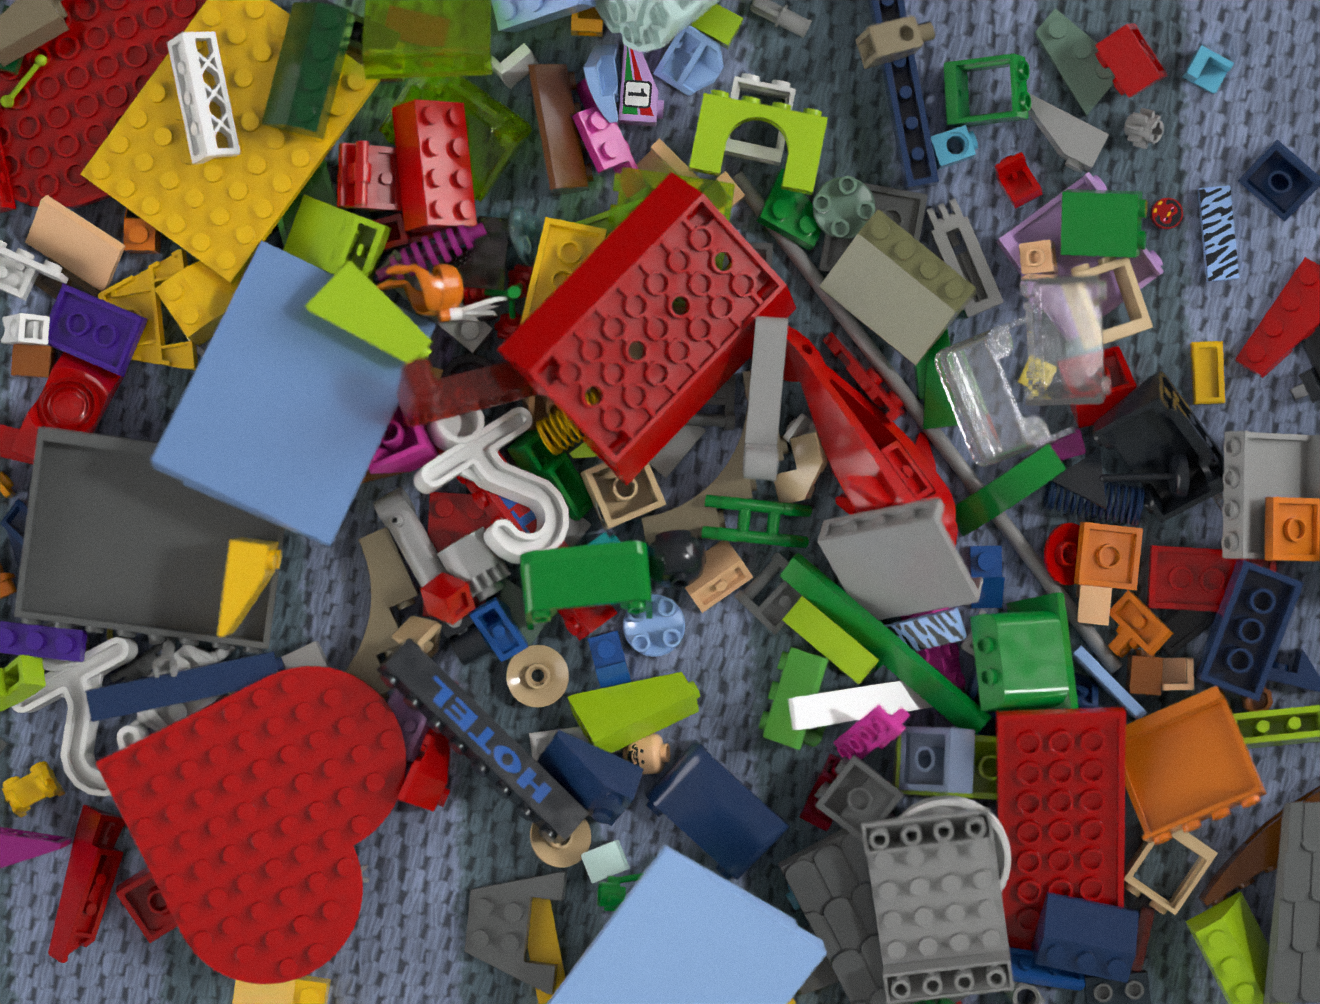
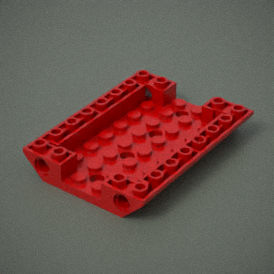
M670 172L496 350L539 395H547L586 436L583 441L625 485H628L753 354L756 316L788 318L796 310V305L787 284L711 201L698 189ZM720 252L724 253L729 260L727 268L723 271L719 270L715 265V257ZM676 297H681L686 303V309L681 315H677L672 310V302ZM634 341L640 343L643 348L642 356L637 360L632 359L628 352L630 344ZM591 386L599 391V400L594 405H590L585 400V392Z

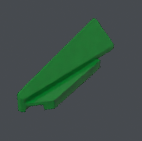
M947 328L916 366L914 365L917 399H924L923 430L960 425Z

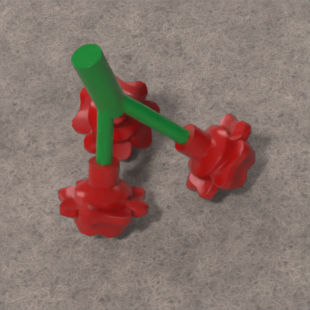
M516 264L514 270L508 272L510 282L507 291L491 289L487 282V276L480 275L478 272H473L470 277L464 278L462 281L464 306L486 300L490 296L507 297L509 313L502 314L500 320L494 325V329L498 331V338L506 340L520 326L522 316L516 312L515 300L527 297L534 265L524 266Z

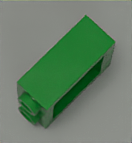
M1012 53L944 62L947 125L958 128L963 125L970 127L1028 120V111L1031 110V97L1027 92V79L1030 76L1028 62L1025 61V57ZM1010 67L1012 111L970 116L967 72Z

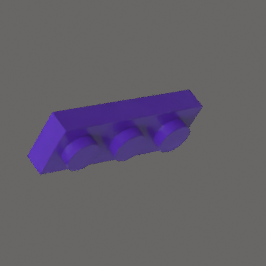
M0 621V653L84 662L87 631Z

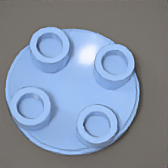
M651 594L653 618L646 619V611L640 614H630L626 611L623 620V631L627 642L635 651L646 656L657 657L670 653L680 644L685 633V619L680 607L672 599L663 595Z

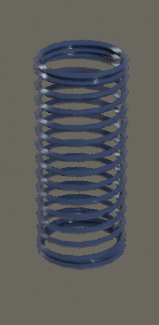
M1051 481L1047 482L1044 495V509H1048V511L1053 510L1057 491V484ZM1104 482L1105 498L1107 488L1110 485V494L1105 510V521L1109 519L1113 492L1117 486V495L1111 520L1113 523L1116 520L1120 493L1124 488V496L1118 518L1119 524L1123 522L1127 494L1131 489L1125 523L1126 525L1130 523L1131 526H1137L1143 508L1144 489L1137 486L1133 490L1131 485L1126 488L1125 484L1119 486L1118 483L1112 485L1111 482L1107 484ZM1062 487L1060 488L1057 500V512L1060 511L1064 492ZM1068 490L1064 501V514L1067 512L1071 492ZM1074 493L1070 507L1071 515L1074 513L1077 495ZM1082 497L1079 498L1078 502V516H1080L1083 507L1084 498ZM1088 500L1085 503V518L1088 516L1091 503ZM1094 503L1091 509L1092 519L1095 517L1097 505ZM1100 506L1098 510L1099 520L1102 518L1104 508Z

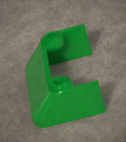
M626 541L533 550L520 555L527 630H534L533 622L546 623L551 621V617L557 614V609L620 603L622 609L627 610L630 614H640L646 611V619L653 618L648 552L645 542Z

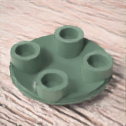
M851 176L837 177L829 180L820 187L813 200V215L816 223L826 234L838 239L856 237L875 213V200L872 192L863 182Z

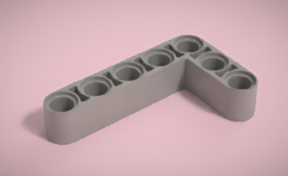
M756 316L743 455V478L776 481L778 465L777 439L788 318Z

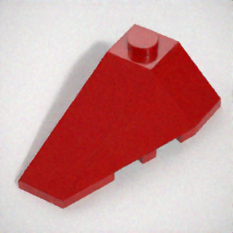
M429 728L422 742L421 752L414 760L397 799L433 812L438 805L444 807L451 791L446 786L449 781L452 749L448 744L449 740L441 732L436 733Z

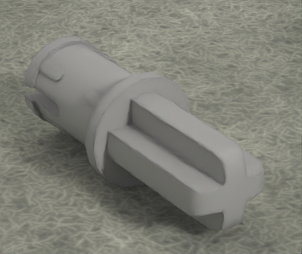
M753 0L750 7L751 12L775 23L774 27L778 28V26H781L801 36V38H804L812 20H808L787 9L788 5L785 4L783 7L771 0Z

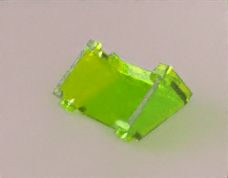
M429 60L414 70L392 107L414 99L464 103L474 200L481 202L486 198L532 132V128L523 118L446 64L438 60ZM391 108L378 131L385 135L389 143L395 145Z

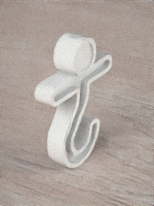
M464 395L450 396L430 413L427 420V431L431 441L438 448L446 452L427 463L415 474L414 485L416 489L424 494H429L457 476H461L474 481L479 488L529 507L537 519L535 533L521 532L506 519L497 520L484 532L485 544L498 557L513 564H520V555L525 552L557 548L564 541L569 527L568 507L562 494L550 481L505 463L497 453L499 449L521 436L531 427V413L523 407H516L484 427V415L480 406L474 400Z
M53 622L46 623L44 626H53ZM72 625V629L84 630L79 625ZM87 635L84 662L42 658L44 669L49 671L44 674L46 687L21 703L12 706L13 710L18 713H32L62 697L66 699L68 711L60 756L64 772L74 786L89 795L112 796L95 763L94 748L99 721L91 722L85 691L102 687L104 675L132 661L136 657L138 646L135 640L130 637H114L90 650V642ZM141 725L122 727L117 734L119 750L148 736L149 732Z

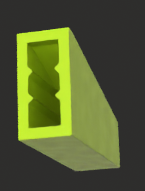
M351 261L305 305V308L310 313L409 366L414 361L420 365L432 353L429 346L433 341Z
M682 672L573 694L568 697L572 715L588 743L613 753L699 712L697 699L700 698V693L693 680L688 682Z

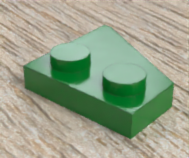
M782 168L776 175L756 222L810 251L815 246L821 232V228L816 223L813 215V204L803 193L781 189L785 171Z

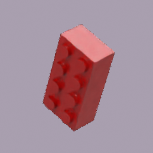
M414 99L392 107L405 232L435 233L439 231L440 233H446L445 229L452 228L453 232L457 233L459 232L458 225L464 224L465 228L477 225L464 103Z

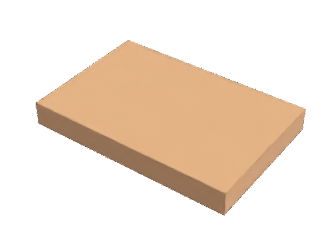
M48 195L41 199L25 241L26 244L46 257H50L101 292L110 286L126 246Z

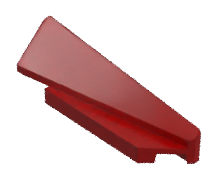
M84 804L74 836L48 954L60 963H66L68 955L78 947H87L95 941L123 855V851L113 848L125 824L123 817Z

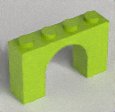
M711 90L710 94H703L689 171L719 177L726 142L730 134L738 126L746 122L762 121L777 128L787 144L788 154L781 189L812 195L828 117L822 116V111L804 108L803 112L791 110V105L780 102H773L772 106L760 104V99L750 96H742L741 100L729 98L730 93L720 90Z

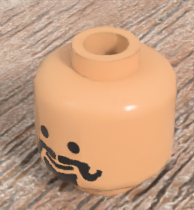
M656 733L623 748V759L644 768L642 775L659 774L664 769L665 762H670V746L668 743H664L661 736Z

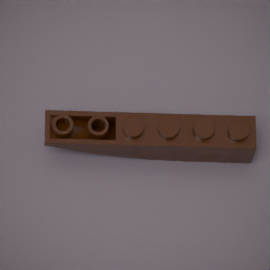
M1320 785L1293 802H1320ZM1283 809L1262 824L1220 867L1198 897L1203 904L1207 906L1211 903L1212 906H1215L1229 897L1227 893L1238 887L1241 890L1251 885L1255 881L1254 876L1263 870L1265 873H1269L1278 867Z

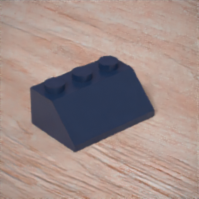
M1047 892L1031 946L1035 963L1037 965L1127 983L1136 956L1138 910Z

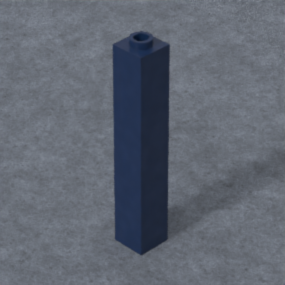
M274 651L179 670L175 677H172L171 672L160 674L159 678L150 676L88 689L85 692L91 722L233 693L268 675L284 670L282 657H275Z

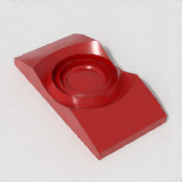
M63 352L52 368L38 400L26 414L12 446V451L34 461L38 427L41 426L93 433L124 377Z

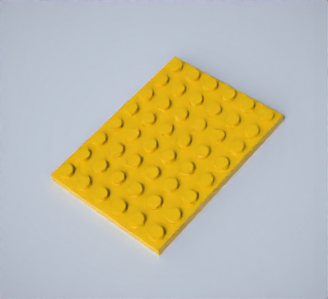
M207 0L184 31L215 32L241 154L231 157H214L204 164H192L170 54L168 53L81 172L83 177L232 284L235 283L253 258L261 240H266L381 81L375 74L348 55H345L324 139L262 125L290 17L289 13L270 0ZM195 41L197 52L206 59L209 54L207 42ZM205 69L202 73L203 81L212 89L215 85L214 76ZM211 100L209 103L210 113L219 120L222 115L221 108ZM218 130L215 135L217 148H229L227 137Z

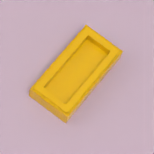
M1223 341L1191 342L1193 405L1224 404Z

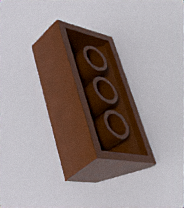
M566 64L528 65L552 197L589 190L588 182H593L594 179L591 163L584 164L582 152L588 150L572 118L577 112L581 111L580 102L573 103L571 91L577 90L574 71L568 72Z

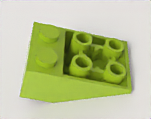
M304 194L283 251L335 275L351 261L372 282L392 228Z

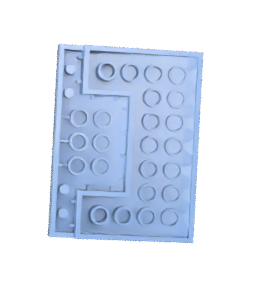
M665 845L547 1004H788L826 955L823 940L798 927L796 920Z

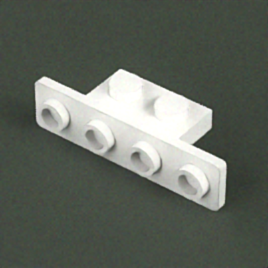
M0 240V290L26 301L39 273L61 283H67L69 278L61 273V266L45 260L44 264L38 263L33 260L35 257L33 254L17 248L16 252L6 249L7 243Z

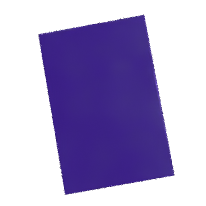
M63 283L49 315L48 345L124 377L148 319Z

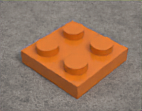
M1265 497V560L1320 561V498Z
M1080 522L1074 584L1137 591L1143 528Z

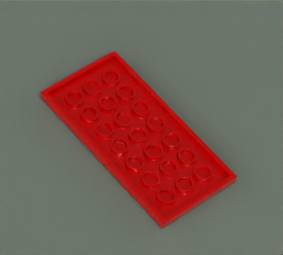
M1124 707L996 711V818L1000 821L1007 834L1011 851L1010 873L1001 891L1008 945L1011 948L1031 950L1047 892L1124 908L1126 710Z

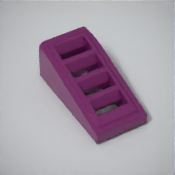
M1076 427L1049 442L1061 460L1079 456L1086 452L1081 431Z

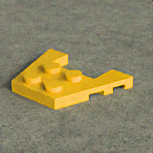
M178 249L161 262L156 261L135 276L131 275L98 293L99 299L148 319L131 360L196 371L199 363L197 345L194 342L186 341L165 345L161 299L154 290L159 284H162L176 272L188 266L187 252L185 250Z

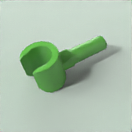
M827 725L818 726L817 730L807 728L802 743L811 747L817 746L822 740L823 732Z

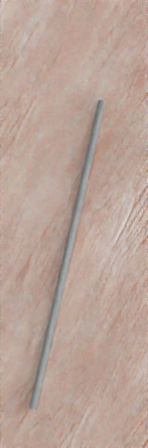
M741 171L732 179L745 194L743 199L758 217L765 200ZM767 228L888 387L904 402L903 406L969 492L973 494L984 487V484L941 428L923 430L924 406L856 318L819 288L825 278L802 248L795 242ZM1005 511L993 518L992 522L1048 594L1064 593L1067 619L1107 671L1112 674L1118 670L1123 664L1092 624L1077 622L1078 606L1062 585L1050 577L1045 563Z

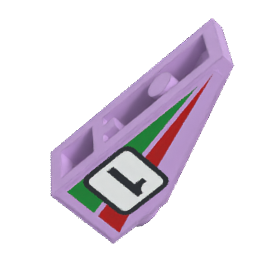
M624 45L619 124L656 127L657 119H663L664 100H658V89L643 53Z

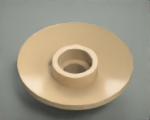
M531 645L512 657L506 673L507 685L512 695L522 704L537 708L549 706L560 699L567 688L569 681L568 667L564 658L553 648L544 645ZM534 670H541L544 673V678L541 681L533 680L532 672Z
M586 819L580 823L566 841L557 844L545 840L538 832L539 827L532 823L530 830L532 848L535 854L550 866L565 868L575 865L582 860L581 855L588 852L590 848L591 830Z

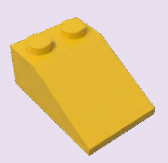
M198 261L179 270L154 290L186 337L200 347L214 336L250 262L234 284L203 262Z
M245 537L230 540L218 636L225 637L237 630L274 575L275 569L280 568L282 550H277L278 542Z
M306 975L296 980L278 984H252L236 980L232 1004H327L331 979Z

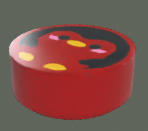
M1173 198L1160 199L1151 209V220L1160 229H1172L1183 218L1182 206Z

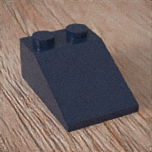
M559 729L536 761L589 812V816L599 823L610 826L615 823L634 800L644 770L642 767Z

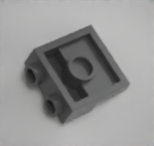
M854 754L850 759L844 756L833 770L838 774L831 784L825 781L814 795L819 799L815 806L864 843L861 823L885 820L904 793Z

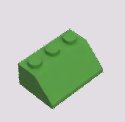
M791 646L788 652L782 651L777 669L782 670L779 682H772L768 694V699L773 700L770 711H763L758 726L759 729L763 730L762 737L800 750L806 729L793 730L788 698L818 694L829 659Z

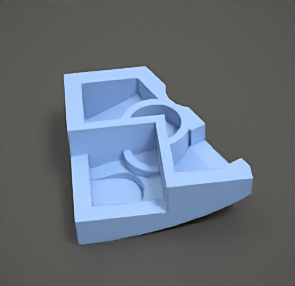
M618 44L594 46L583 67L591 95L603 116L609 123L617 122L618 114L615 102H620L622 81Z

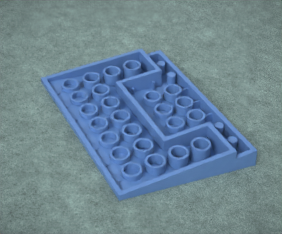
M261 240L151 459L153 469L182 480L185 486L331 547L418 363L414 361L409 366L310 313L305 308V305L335 275ZM397 306L426 336L431 338L436 328L435 323Z

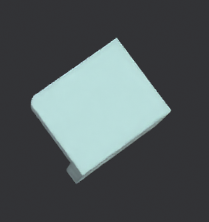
M619 839L581 855L592 884L607 878V876H613L630 869Z

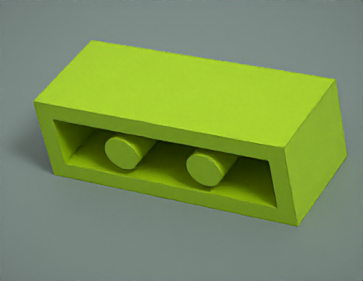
M1320 705L1233 714L1248 749L1320 742Z

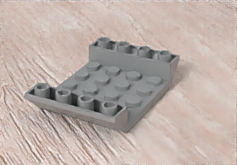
M990 807L862 822L865 854L868 858L883 962V979L887 1004L1014 990Z

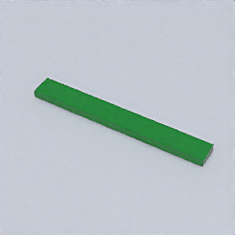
M799 552L779 575L958 729H973L976 735L989 721L991 716L987 712L981 711L980 706Z

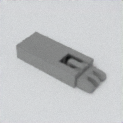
M954 198L949 200L953 213L948 214L944 203L937 205L941 218L937 219L932 208L926 210V213L933 228L930 235L941 260L976 287L975 296L963 309L967 319L998 306L1004 301L967 216L963 217L959 205ZM960 231L968 251L955 256L952 247L960 245V241H958L955 234Z

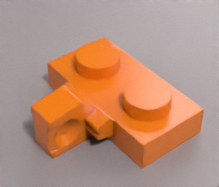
M1129 590L1110 609V616L1119 626L1115 630L1118 635L1108 647L1121 658L1132 648L1137 650L1140 646L1149 655L1153 656L1174 634Z

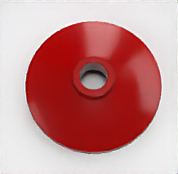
M1062 523L1055 527L1049 534L1044 548V562L1047 572L1055 582L1062 585H1074L1080 525L1075 523Z

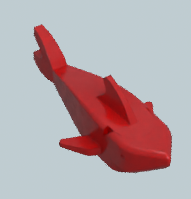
M788 326L783 380L800 382L827 459L844 493L835 498L836 504L849 515L940 498L944 505L941 522L956 548L958 526L955 520V503L948 487L936 472L935 460L925 433H918L914 442H912L894 422L891 423L881 410L829 368L809 339Z

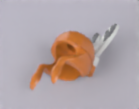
M436 264L431 274L418 265H395L386 270V274L393 275L414 272L421 284L422 291L416 290L406 280L390 279L377 285L380 290L404 288L406 296L416 313L424 316H437L439 323L455 320L491 321L498 318L496 312L489 309L501 306L508 301L507 297L502 296L486 299L462 308L459 307L464 293L462 278L457 268L448 264Z

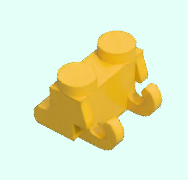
M46 761L34 764L30 768L31 773L21 779L18 776L11 777L2 784V791L6 801L10 804L13 813L21 818L27 815L26 811L30 810V806L45 797L51 798L56 795L60 797L65 794L53 770Z

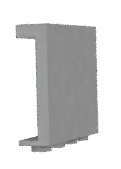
M1225 431L1223 446L1222 558L1265 559V497L1320 498V435Z
M940 498L824 520L817 541L846 593L877 620L968 605L979 600L983 579L982 577L971 578L943 526L941 517L944 505Z

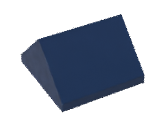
M1275 140L1262 152L1238 182L1285 222L1320 187V176L1279 140Z

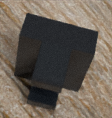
M1312 367L1300 373L1299 377L1302 383L1289 390L1294 401L1309 395L1312 403L1320 400V381Z

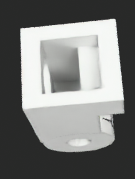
M18 313L3 317L2 322L5 331L1 343L9 345H48L50 316Z

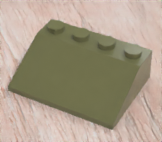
M879 209L859 231L819 286L821 290L915 366L976 294V287Z

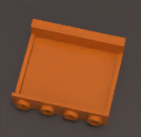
M1214 686L1126 724L1125 787L1145 835H1142L1144 841L1154 842L1155 845L1165 843L1173 838L1171 834L1182 829L1184 833L1194 831L1202 826L1201 821L1211 817L1213 821L1225 818L1231 814L1230 809L1242 805V808L1256 805L1260 802L1259 797L1267 794L1226 696L1218 686Z

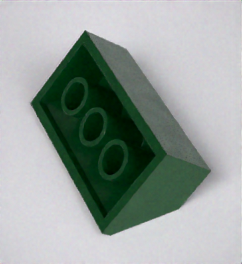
M293 2L262 125L324 139L355 20L349 9L321 2Z

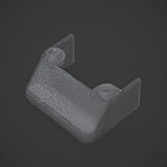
M1029 315L943 348L935 356L936 369L973 461L982 467L996 464L1075 432L1072 426L1050 435L1047 425L1040 417L1032 415L1023 419L1000 363V359L1009 356L1013 350V340L1009 330L1030 322Z

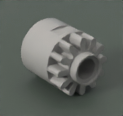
M484 527L458 540L437 554L446 571L451 576L467 582L472 597L477 596L480 602L502 590L504 586L501 580L511 575L503 559L498 557L485 544Z

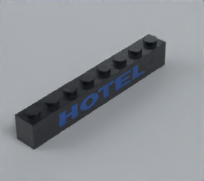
M410 638L401 642L376 669L381 674L380 678L385 685L391 689L396 688L404 696L403 701L410 709L419 711L426 718V724L436 733L441 732L449 740L448 744L453 751L459 755L464 754L472 762L471 767L478 775L486 776L494 784V790L501 797L509 798L517 806L516 811L521 817L527 821L531 820L539 827L538 832L545 840L555 844L566 841L587 817L589 812Z

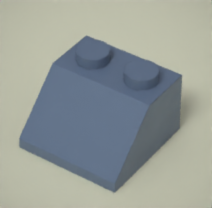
M905 726L906 729L901 734L899 790L952 793L973 792L975 730Z

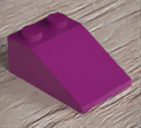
M0 827V868L64 848L72 843V838Z

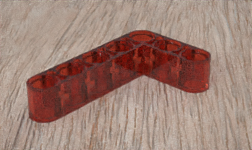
M420 358L412 360L402 367L396 396L406 425L416 427L539 394L508 362L436 380L429 359Z

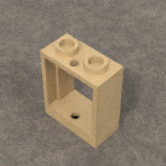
M1105 257L1097 260L1099 266L1090 268L1089 263L1072 268V275L1061 279L1086 350L1153 328L1129 257L1118 260L1116 257ZM1113 270L1131 322L1102 331L1085 279Z
M1183 829L1171 834L1172 837L1199 857L1169 901L1133 877L1155 845L1154 842L1143 841L1124 869V880L1126 881L1124 888L1138 898L1141 893H1144L1152 899L1149 905L1163 915L1170 911L1176 916L1218 854L1190 833H1184Z

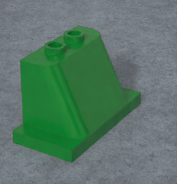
M1056 592L1006 603L1007 613L980 614L970 617L981 711L1078 709L1064 593Z

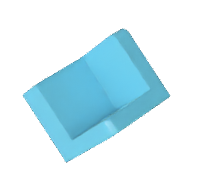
M1201 45L1196 50L1182 78L1215 94L1234 63Z

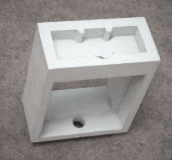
M742 73L741 77H734L730 98L738 99L740 90L785 99V104L791 105L792 110L796 89L790 88L791 84L785 81L772 80V84L760 82L759 76ZM779 131L776 148L732 140L729 136L724 155L780 166L785 139Z

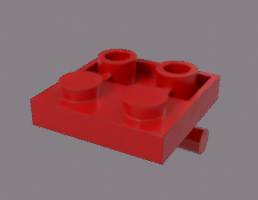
M356 141V144H339L337 207L390 212L401 211L396 147L369 145L368 141Z

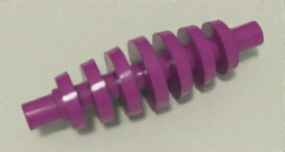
M482 222L470 228H465L464 224L458 225L459 233L454 234L452 228L445 229L448 238L444 240L439 231L435 232L433 235L436 243L433 245L427 235L421 237L425 248L420 250L415 241L410 244L413 254L409 255L407 250L403 248L399 251L402 259L397 260L395 255L390 256L388 265L375 270L379 281L382 282L391 277H397L398 280L405 279L404 274H386V270L395 265H419L429 272L426 263L428 260H431L433 266L440 264L437 257L439 255L443 256L446 263L452 261L449 253L450 250L454 249L458 257L463 254L461 245L465 244L467 249L470 250L474 247L472 242L475 239L487 234ZM414 272L409 273L411 277L416 276Z

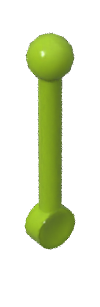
M37 55L33 66L11 93L1 97L0 103L3 107L11 108L14 105V98L39 67L46 65L47 58L44 55Z

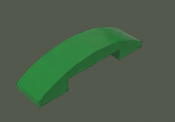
M1047 443L975 493L970 494L955 504V520L958 530L963 537L1014 506L1067 469L1052 446Z

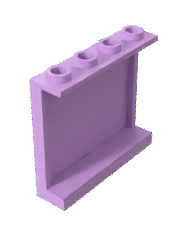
M1090 172L1067 188L1107 190L1103 181L1097 175L1092 176ZM1060 193L999 238L996 243L1069 341H1072L1080 335L1061 279L1072 275L1071 269L1086 263H1089L1090 268L1099 266L1097 260L1105 258V256L1061 255L1062 193ZM1043 240L1054 241L1058 273L1048 275L1043 273L1022 274L1019 245L1021 243ZM1145 248V250H1140V255L1136 258L1129 257L1140 289L1164 272L1161 268L1163 262L1153 250L1148 251ZM1113 270L1085 279L1098 320L1124 302Z

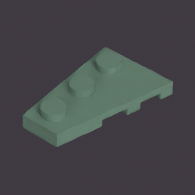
M1055 8L1034 34L1086 117L1113 85L1112 80L1116 77L1109 67L1104 69L1096 58L1095 53L1098 52V49L1095 45L1097 43Z

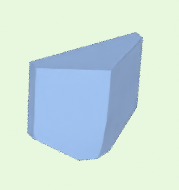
M689 25L674 37L653 74L690 96L696 91L714 83L724 68L721 46L715 40Z

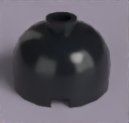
M670 530L656 535V541L650 546L648 542L646 543L650 578L658 585L673 589H683L694 583L702 575L706 564V551L701 536L698 535L697 539L691 536V531Z

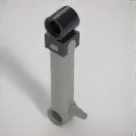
M401 486L373 502L378 516L390 530L421 587L442 572L449 574L417 517L411 499ZM469 613L454 625L436 619L442 625L441 629L446 638H450V644L464 666L492 651V648L469 616Z

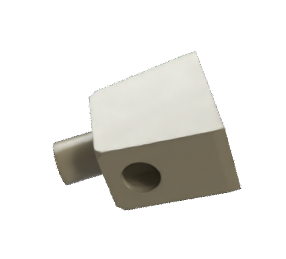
M914 16L869 26L855 39L864 69L915 54L923 47V42L935 39V31L930 21L917 24Z

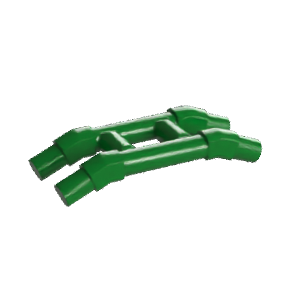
M706 494L705 507L739 511L737 529L703 526L702 538L795 548L808 547L809 539L807 536L779 533L780 515L810 517L812 514V507L810 505ZM751 512L768 513L766 532L749 530Z

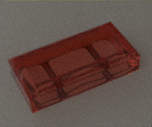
M1142 907L1137 932L1136 956L1131 970L1139 972L1143 968L1156 911L1154 908Z

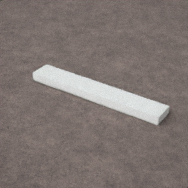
M902 680L788 698L793 730L859 720L877 704H880L889 714L894 713L901 706L906 711L932 707Z

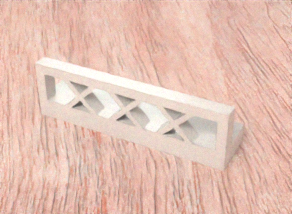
M182 32L168 41L167 45L192 164H204L214 157L237 156L241 152L215 32ZM195 41L207 42L209 54L206 59L197 52ZM205 69L214 76L215 85L212 89L203 81L202 73ZM211 100L221 108L222 115L219 120L210 113L209 103ZM218 130L227 137L229 148H217L215 135Z

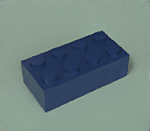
M1237 559L1196 666L1194 677L1259 701L1304 583L1251 562Z

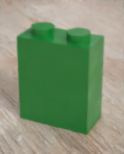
M1079 189L1063 191L1061 255L1134 258L1139 256L1140 250H1145L1146 231H1141V219L1147 217V199H1142V191Z

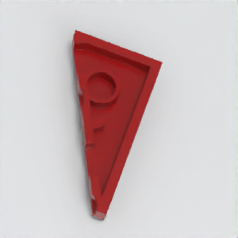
M833 332L823 339L827 347L843 362L847 371L871 400L888 412L885 416L891 423L905 413L901 408L904 402L894 391L891 390L887 393L880 385L883 379L872 367L866 370Z

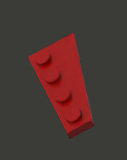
M1306 257L1303 259L1235 358L1238 364L1264 378L1293 351L1292 349L1304 338L1307 339L1315 332V328L1320 324V265Z

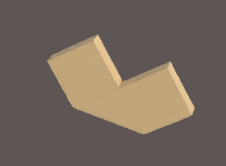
M817 432L790 438L797 469L777 474L774 484L779 502L793 503L811 498L815 490L814 485L817 478L824 471L828 463Z

